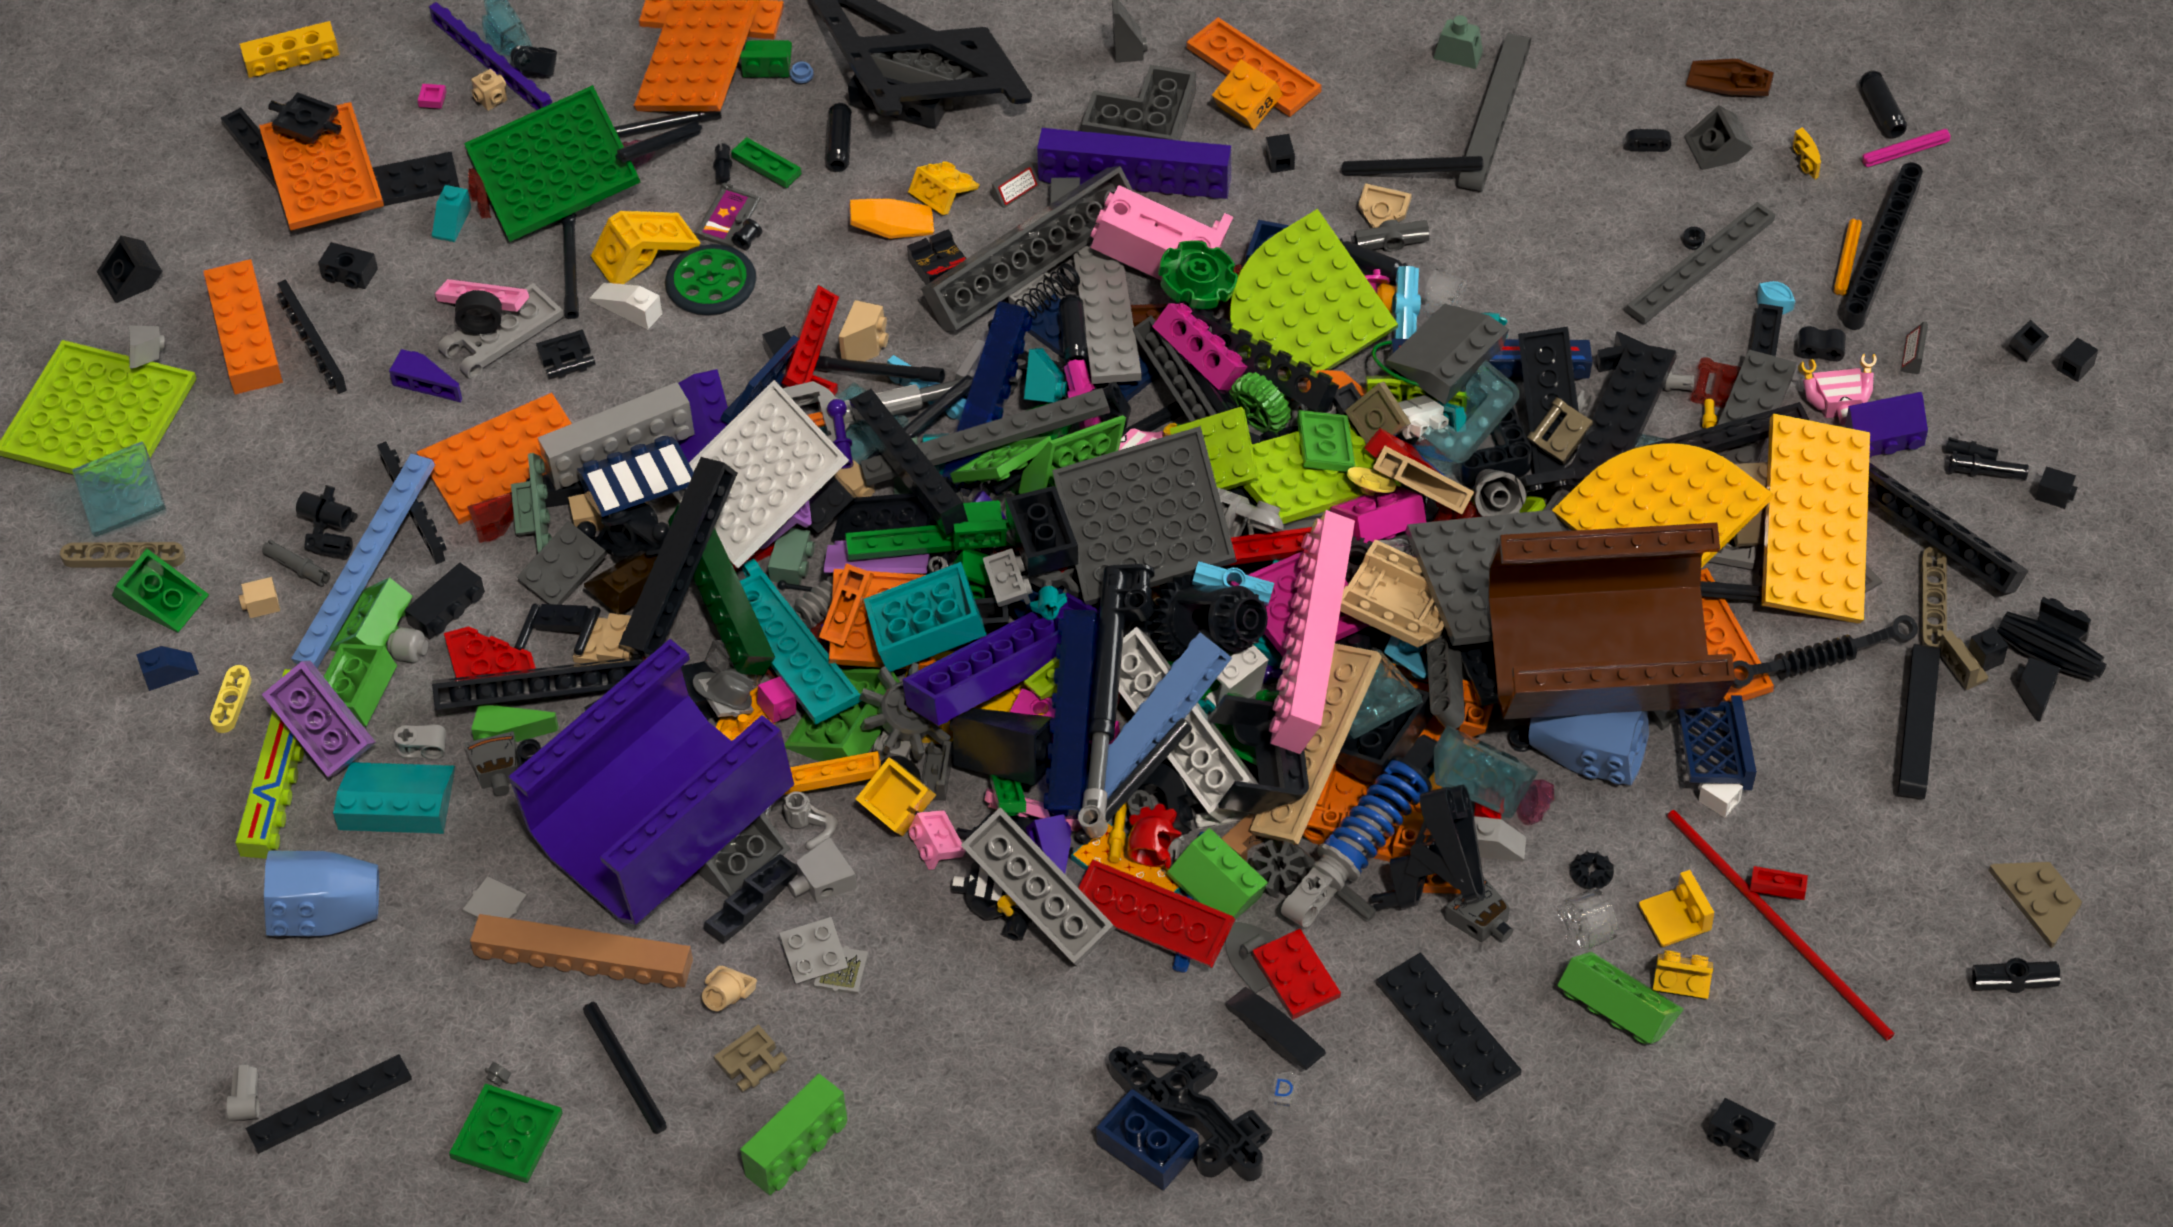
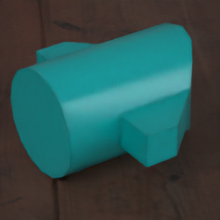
M1045 586L1040 589L1038 600L1030 602V606L1033 612L1040 613L1048 620H1053L1057 617L1059 608L1067 602L1066 593L1059 594L1058 590L1053 586Z

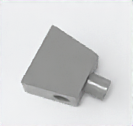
M831 838L823 841L796 862L798 878L788 883V887L794 897L809 891L816 902L857 888L855 872Z

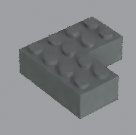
M1150 65L1139 98L1093 91L1082 122V132L1181 141L1196 94V72Z

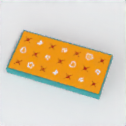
M1107 822V832L1103 836L1093 838L1088 844L1083 843L1071 854V860L1085 871H1087L1093 859L1177 894L1183 890L1166 874L1169 869H1166L1165 865L1150 867L1133 861L1128 856L1127 846L1129 837L1127 835L1125 845L1121 848L1120 861L1117 863L1111 862L1109 860L1111 849L1109 836L1113 830V825Z

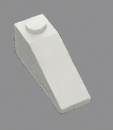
M603 283L589 298L591 302L646 329H649L662 315L660 296L641 286Z

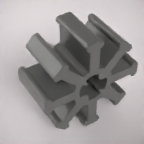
M1269 840L1264 845L1271 857L1260 856L1256 852L1252 859L1259 870L1257 873L1268 882L1265 887L1269 895L1274 898L1279 897L1278 893L1282 884H1285L1284 888L1287 894H1292L1296 888L1290 881L1294 879L1302 882L1303 878L1307 875L1304 866H1309L1302 849H1299L1297 852L1292 843L1284 840L1280 853H1278L1273 840Z

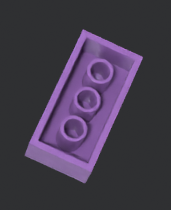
M310 660L301 661L262 694L327 777L336 776L376 743Z

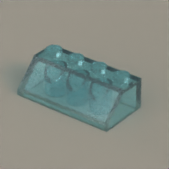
M1448 725L1434 747L1435 783L1444 788L1464 784L1472 801L1510 818L1513 817L1538 771L1521 759Z

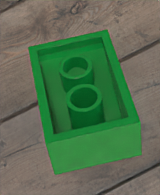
M146 549L117 583L112 596L130 610L179 633L209 594L153 552Z

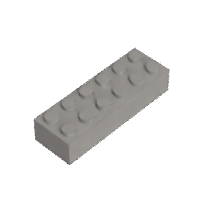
M678 382L540 436L538 437L541 457L545 464V472L555 490L580 481L577 468L583 467V464L588 461L597 460L598 462L607 459V456L611 453H624L630 451L631 447L635 445L651 444L655 442L656 438L661 436H672L676 441H680L695 434L690 403Z
M1001 807L961 844L970 856L1076 966L1116 929Z

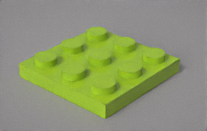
M1242 407L1170 428L1172 435L1201 426L1217 487L1229 490L1260 480L1245 410Z

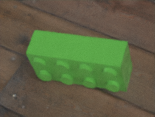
M818 1073L740 1149L745 1176L769 1196L776 1189L781 1190L796 1170L800 1171L805 1167L808 1158L815 1151L820 1152L826 1146L828 1139L834 1133L842 1131L848 1119L844 1092Z

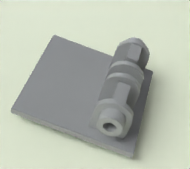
M832 917L779 933L782 948L787 956L796 984L848 968Z

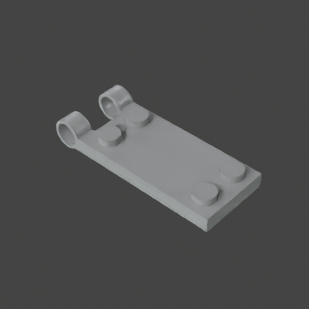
M533 283L525 288L528 291L529 298L517 312L502 310L501 324L496 330L487 334H471L459 329L453 334L445 336L439 342L438 349L447 358H452L460 352L461 347L464 345L473 355L466 357L462 361L460 370L468 378L473 379L481 374L483 367L564 317L563 310ZM488 311V312H486L485 314H483L482 316L489 315L490 312Z

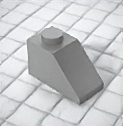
M129 326L130 368H136L159 359V350H164V335H160L159 326Z
M1474 816L1480 857L1524 862L1526 837L1501 819Z

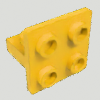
M1664 950V954H1658L1653 990L1708 999L1713 962H1708L1709 957L1702 955H1692V958L1689 959L1681 957L1680 952Z

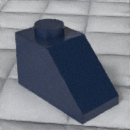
M159 646L136 654L149 691L199 674L191 652Z

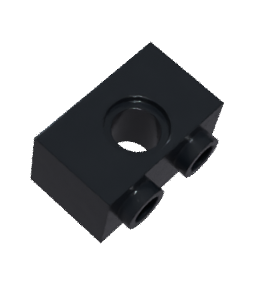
M333 242L329 244L318 262L322 278L330 282H340L352 288L366 289L378 270L374 253Z
M1724 1098L1709 1123L1707 1137L1711 1138L1719 1146H1727L1735 1150L1744 1159H1753L1758 1162L1774 1136L1776 1123ZM1740 1130L1745 1132V1134H1739L1735 1131Z

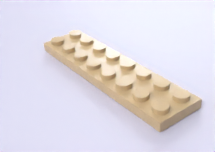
M1334 644L1321 726L1304 748L1309 790L1300 800L1257 814L1250 828L1254 835L1278 841L1284 840L1296 845L1299 844L1382 659V656L1377 651Z

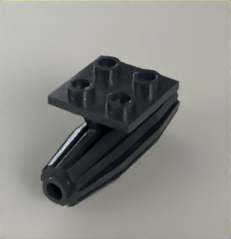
M2042 597L2038 620L2007 611L1997 629L2003 640L2020 652L2036 660L2060 667L2062 672L2094 680L2096 676L2101 678L2107 666L2103 662L2105 657L2084 643L2088 639L2092 619L2088 618L2087 614L2080 610L2073 611L2064 607L2063 603L2057 599Z

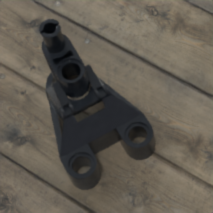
M1462 784L1421 793L1420 805L1424 822L1415 844L1410 849L1411 854L1390 859V870L1395 890L1372 895V902L1384 901L1373 904L1376 911L1400 906L1402 909L1417 906L1422 896L1426 876L1435 873L1455 889H1459L1467 903L1480 902L1485 898V883L1474 813L1466 786Z

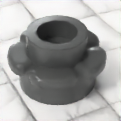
M492 1062L489 1068H485V1071L488 1073L486 1078L498 1086H501L503 1082L505 1084L509 1083L508 1078L512 1073L501 1065Z

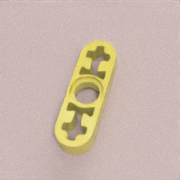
M235 665L229 668L224 677L210 716L214 730L219 733L229 732L236 725L251 684V676L245 666ZM239 675H242L243 677H240L238 679L237 687H235L236 683L234 679H237ZM230 695L238 697L233 703L224 702L225 698ZM224 710L226 711V716H227V718H228V719H225V720H223V718H224V716H225Z

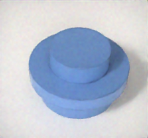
M797 62L792 66L790 76L794 82L806 83L813 78L814 72L807 62Z

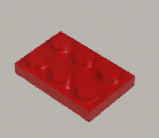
M1301 929L1252 950L1253 959L1292 1020L1341 997L1339 988Z

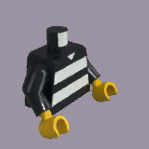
M977 862L971 865L969 877L954 876L952 891L966 893L967 907L985 920L999 916H1012L1013 910L1011 906L1016 905V903Z

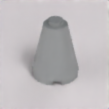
M1485 469L1477 475L1475 479L1474 501L1477 510L1483 517L1520 512L1519 510L1526 500V492L1523 484L1516 476L1508 472Z

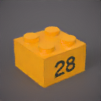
M1241 59L1214 91L1212 97L1219 108L1254 130L1283 94L1274 80Z

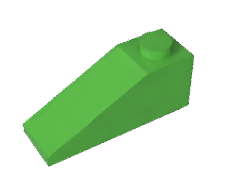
M481 704L478 705L471 731L474 741L514 731L515 740L519 742L556 732L559 726L556 712Z

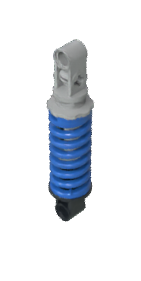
M1421 735L1404 758L1393 756L1389 760V764L1384 769V774L1379 775L1375 780V785L1370 786L1367 789L1366 795L1358 800V806L1352 807L1349 811V816L1344 817L1341 821L1340 827L1335 828L1330 837L1323 844L1319 845L1317 853L1320 859L1312 864L1311 871L1303 878L1293 893L1285 899L1281 907L1282 915L1307 928L1314 922L1316 916L1328 904L1337 891H1341L1346 880L1356 882L1362 872L1361 869H1365L1368 866L1366 857L1374 858L1377 855L1375 846L1383 847L1386 844L1384 836L1391 837L1395 833L1392 825L1401 826L1403 823L1401 815L1408 816L1412 812L1410 804L1418 805L1420 794L1432 790L1429 778L1444 763L1448 755L1447 746L1427 735Z

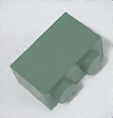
M790 528L776 539L768 565L771 582L784 580L789 584H801L802 577H806L808 574V557L813 556L815 542L811 541L810 531Z

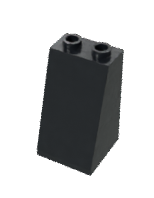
M971 708L969 711L950 719V730L953 731L951 755L953 756L954 766L1029 785H1035L1053 767L1052 717Z

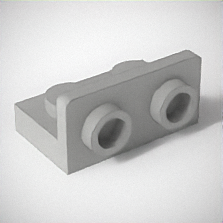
M1011 548L983 558L998 607L1024 599L1025 604L1030 603L1028 594L1033 592L1028 578H1022L1021 572L1025 571L1021 556L1015 557Z

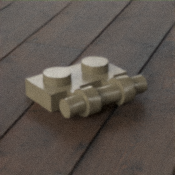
M759 1024L714 1055L715 1062L731 1080L739 1074L744 1077L736 1083V1086L742 1093L750 1087L752 1089L760 1084L762 1078L769 1073H776L780 1070V1066L787 1061L783 1052L778 1053L774 1057L770 1054V1052L776 1049L775 1042ZM761 1059L764 1064L752 1071L749 1067Z

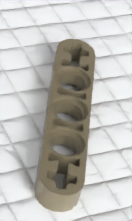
M176 542L68 543L60 550L63 564L71 568L132 567L146 549L154 552L159 558L160 552H163L161 553V559L172 567L181 565L186 558L182 545ZM96 552L104 553L99 559L91 558ZM121 552H129V555L124 559L116 558Z
M1930 546L1924 550L1921 561V644L1939 647L1942 633L1947 632V556L1937 547ZM1931 556H1935V557H1936V560H1937L1936 567H1935V566L1932 567V557H1931ZM1937 576L1941 581L1939 583H1931L1927 577ZM1934 596L1939 598L1941 602L1932 604L1927 598ZM1930 617H1936L1941 621V623L1938 625H1933L1929 623L1927 619ZM1932 633H1937V644H1932Z

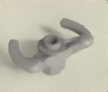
M798 791L782 795L763 812L769 819L774 805L779 801H784L785 818L790 827L804 828L809 823L825 826L822 833L805 843V847L808 850L814 849L830 838L838 825V820L833 814L816 809L810 804L809 798Z

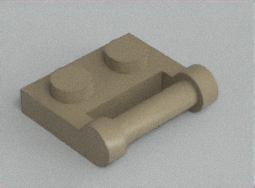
M1556 397L1551 403L1552 408L1536 430L1529 433L1527 439L1539 449L1565 464L1584 438L1587 430L1593 425V421ZM1560 412L1565 414L1566 417L1547 442L1543 440L1542 437Z

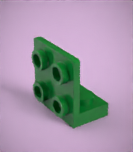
M1000 501L963 503L968 522L954 524L952 532L954 550L1006 546V520L1002 519Z

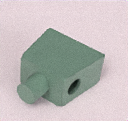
M1461 15L1456 16L1454 20H1447L1440 35L1434 59L1476 69L1483 54L1479 27L1468 24L1467 18Z

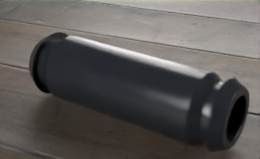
M1875 70L1864 73L1860 79V86L1882 129L1891 138L1900 137L1907 129V122L1882 74Z
M835 103L828 110L826 165L832 171L841 172L850 163L852 111L845 103Z
M1339 239L1361 272L1373 275V270L1380 269L1381 275L1388 277L1389 283L1396 282L1397 267L1408 266L1406 263L1402 264L1400 260L1350 241L1343 242V239Z
M1068 294L1059 302L1064 361L1066 364L1072 360H1084L1086 363L1088 361L1083 300L1078 295Z

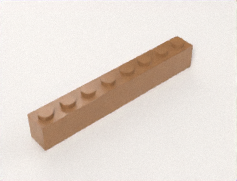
M479 914L470 940L474 955L486 960L491 958L503 959L512 964L517 962L529 963L537 968L544 966L555 967L564 972L575 970L590 976L601 974L616 980L627 978L642 984L650 982L659 983L668 988L686 986L693 962L691 946L484 914Z

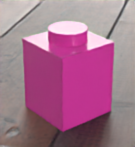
M780 676L758 685L757 704L773 723L796 714L795 696Z

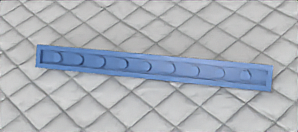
M410 454L291 659L295 664L310 660L316 668L319 667L435 467L432 459Z

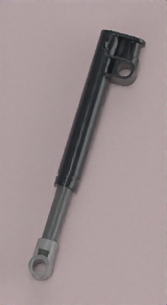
M1145 564L1110 565L1103 569L1088 737L1092 740L1087 790L1083 793L1082 809L1078 814V821L1090 838H1100L1108 829V823L1105 819L1108 796L1105 791L1109 741L1114 739L1125 622L1146 621L1153 613L1150 579L1155 576V569ZM1093 819H1097L1095 823L1089 824Z

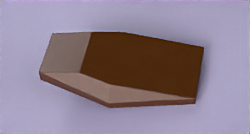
M1737 58L1696 60L1692 62L1686 87L1726 96H1769L1774 72Z

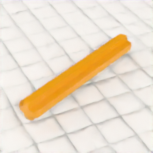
M1853 218L1849 220L1834 286V293L1836 295L1844 296L1847 294L1862 221Z

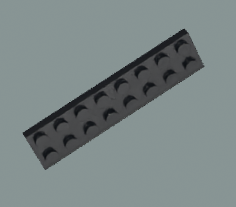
M1628 341L1592 419L1593 425L1587 430L1570 468H1574L1576 478L1567 480L1568 485L1563 486L1564 490L1572 491L1597 467L1621 453L1636 448L1677 358L1676 350Z

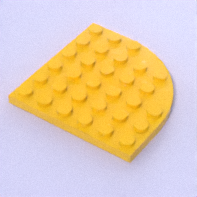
M1654 444L1635 448L1609 459L1581 481L1552 511L1561 522L1573 531L1717 522L1721 550L1773 499V493L1738 466L1712 451L1686 444ZM1704 552L1701 568L1718 552Z

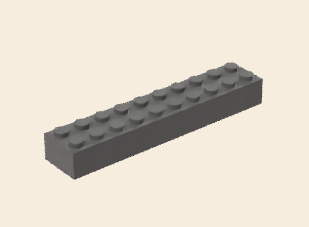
M1121 166L1104 169L921 288L944 331L958 330L1092 242L1094 238L1090 237L1095 224H1097L1095 222L1101 209L1103 210L1106 207L1104 204L1109 193L1114 194L1119 185L1133 191Z

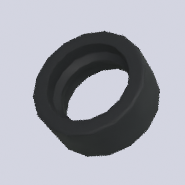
M482 290L465 292L456 300L455 322L463 331L471 334H487L500 326L502 303L494 294ZM470 309H484L489 311L490 314L486 316H473L466 311Z

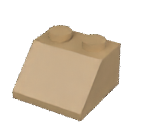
M854 301L839 335L841 359L867 361L878 356L881 348L886 347L889 335L885 331L887 318L884 317L883 306Z

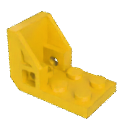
M619 211L608 219L591 257L610 283L625 284L651 265L658 250L686 251L700 246L701 243L679 213Z

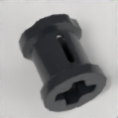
M746 219L743 222V227L731 236V240L738 248L747 251L751 247V242L762 234V228L756 221Z

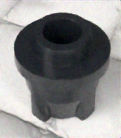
M1014 909L1012 916H1005L1007 921L1002 934L1013 941L1023 940L1027 928L1031 927L1032 919L1022 909Z

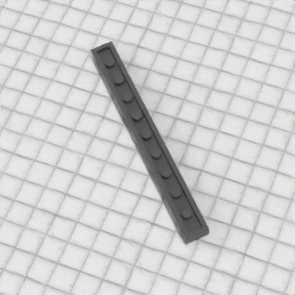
M1100 388L916 445L932 465L935 466L1110 413L1103 389ZM883 455L860 461L867 486L899 477Z

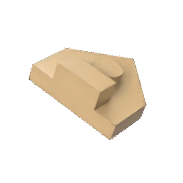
M1365 183L1358 205L1371 228H1376L1386 220L1394 219L1399 222L1405 219L1412 195Z

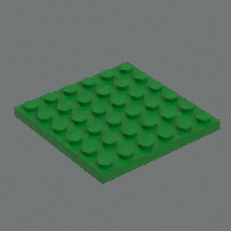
M593 85L464 143L510 242L641 183L631 160L621 163L619 159H616L617 150L624 146Z

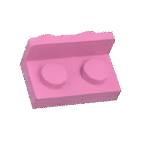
M944 810L916 814L908 832L929 870L935 869L939 860L963 857L966 850L961 846L962 842Z

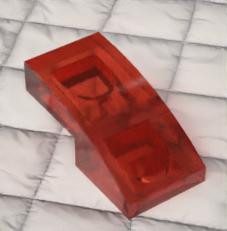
M471 168L469 169L468 187L472 201H477L481 219L491 218L490 204L484 183L476 170Z

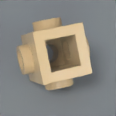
M491 68L471 79L473 86L471 90L472 95L487 111L507 101L506 82L501 75H497Z

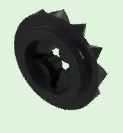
M1586 850L1582 855L1577 854L1574 861L1571 862V877L1583 888L1591 890L1600 889L1611 882L1614 875V864L1609 861L1608 856L1600 855L1599 851L1589 853ZM1593 863H1596V870L1589 876V868Z

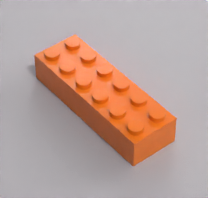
M251 259L204 270L234 394L283 383Z

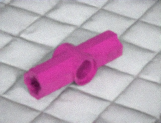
M1072 360L1064 366V372L1070 389L1068 391L1069 398L1095 389L1090 381L1084 360ZM1101 416L1080 421V430L1102 423Z

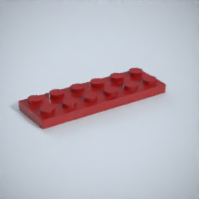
M1093 859L1078 888L1117 930L1210 968L1213 967L1236 920L1232 915Z

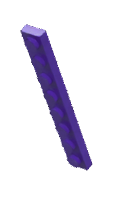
M437 2L429 6L432 22L488 70L491 68L497 75H501L506 85L535 110L552 104V99L547 92H542L533 80H528L523 76L522 72L510 65L503 55L497 54L489 43H484L476 32H471L462 20H457L452 16L446 7L443 8Z

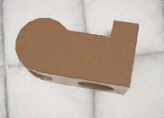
M1257 814L1247 815L1221 838L1245 861H1247L1248 850L1253 845L1260 844L1265 840V837L1254 835L1250 831Z

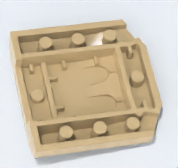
M1375 539L1351 582L1343 590L1340 611L1415 647H1420L1439 638L1445 626L1417 558Z

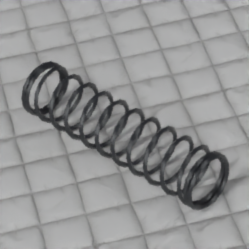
M1063 263L1057 268V272H1052L1050 277H1045L1043 283H1037L1036 288L1029 290V294H1023L1022 299L1015 301V305H1009L1008 310L1001 312V316L997 315L988 322V329L992 336L1001 343L1008 341L1009 335L1007 331L1012 335H1016L1015 327L1022 330V321L1030 324L1028 314L1032 318H1037L1036 310L1044 313L1043 305L1050 308V299L1058 302L1057 294L1064 297V288L1072 291V286L1077 287L1080 284L1078 272L1071 265ZM1064 268L1074 275L1077 283L1072 282L1068 278ZM1053 274H1057L1059 282L1052 278ZM1059 275L1069 284L1070 289L1063 284ZM1050 279L1053 289L1048 284H1045V280ZM1052 280L1060 286V288L1063 291V294L1058 292ZM1040 284H1043L1046 294L1038 289ZM1045 286L1054 293L1056 300L1049 295ZM1036 290L1039 300L1034 295H1031V291ZM1039 292L1046 297L1049 305L1041 299ZM1026 295H1029L1032 305L1024 300ZM1031 297L1040 304L1042 311L1036 307ZM1018 301H1022L1023 307L1026 310V312L1021 307L1017 306ZM1025 303L1032 308L1035 316L1027 310ZM1012 306H1015L1018 316L1010 311ZM1017 308L1026 315L1028 322L1022 318ZM1004 312H1008L1011 322L1003 317ZM1010 313L1017 318L1021 327L1013 321ZM998 317L1001 318L1002 324L996 320ZM1004 320H1006L1011 325V327L1014 330V333H1012L1007 328L1006 324L1004 323ZM991 323H994L997 333L994 331ZM997 326L1000 328L1004 336H1002V334L999 332Z

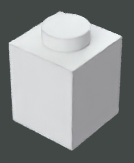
M1700 783L1698 787L1700 790L1699 802L1725 818L1741 801L1743 786L1731 783Z

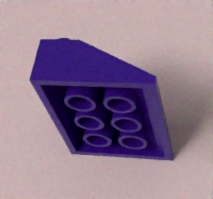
M718 369L693 374L678 383L690 403L695 434L684 440L677 441L688 463L728 425L720 419L728 406Z

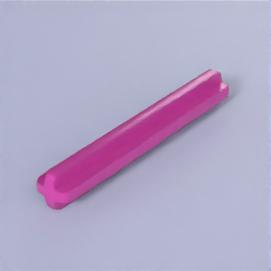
M1941 129L1864 153L1862 155V162L1865 167H1871L1950 141L1951 135L1947 129Z

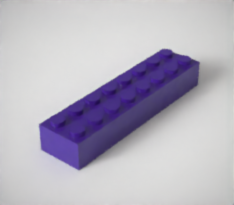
M1050 128L1041 129L1037 147L1039 181L1051 183V178H1080L1081 185L1106 168L1121 166L1133 190L1228 199L1231 182V145Z
M1066 593L1067 602L1059 608V613L1053 620H1048L1040 613L1032 611L902 679L906 706L938 726L945 724L950 719L969 711L980 703L988 701L995 695L1009 690L1012 686L1026 680L1083 635L1093 644L1097 642L1099 610L1086 605L1082 600Z

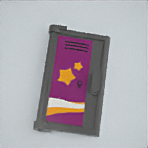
M723 183L700 226L695 230V236L699 240H708L717 244L734 247L735 244L732 242L731 236L743 227V222L746 219H750L761 197L733 188L731 184Z

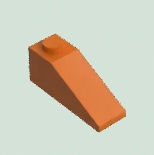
M846 563L819 638L841 646L845 645L864 602L863 599L867 595L874 576L873 573Z

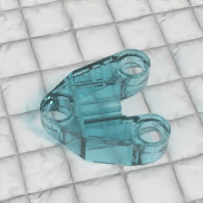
M484 0L486 14L482 15L485 41L501 55H510L512 49L517 45L532 47V43L521 20L508 0Z

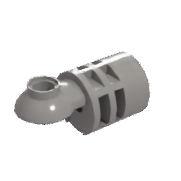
M1217 487L1230 537H1238L1242 534L1248 518L1251 519L1249 525L1273 533L1274 528L1283 530V522L1279 516L1281 508L1262 501H1258L1257 506L1249 504L1248 498Z

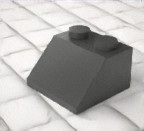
M1720 105L1684 135L1702 170L1738 162L1753 149L1737 115Z

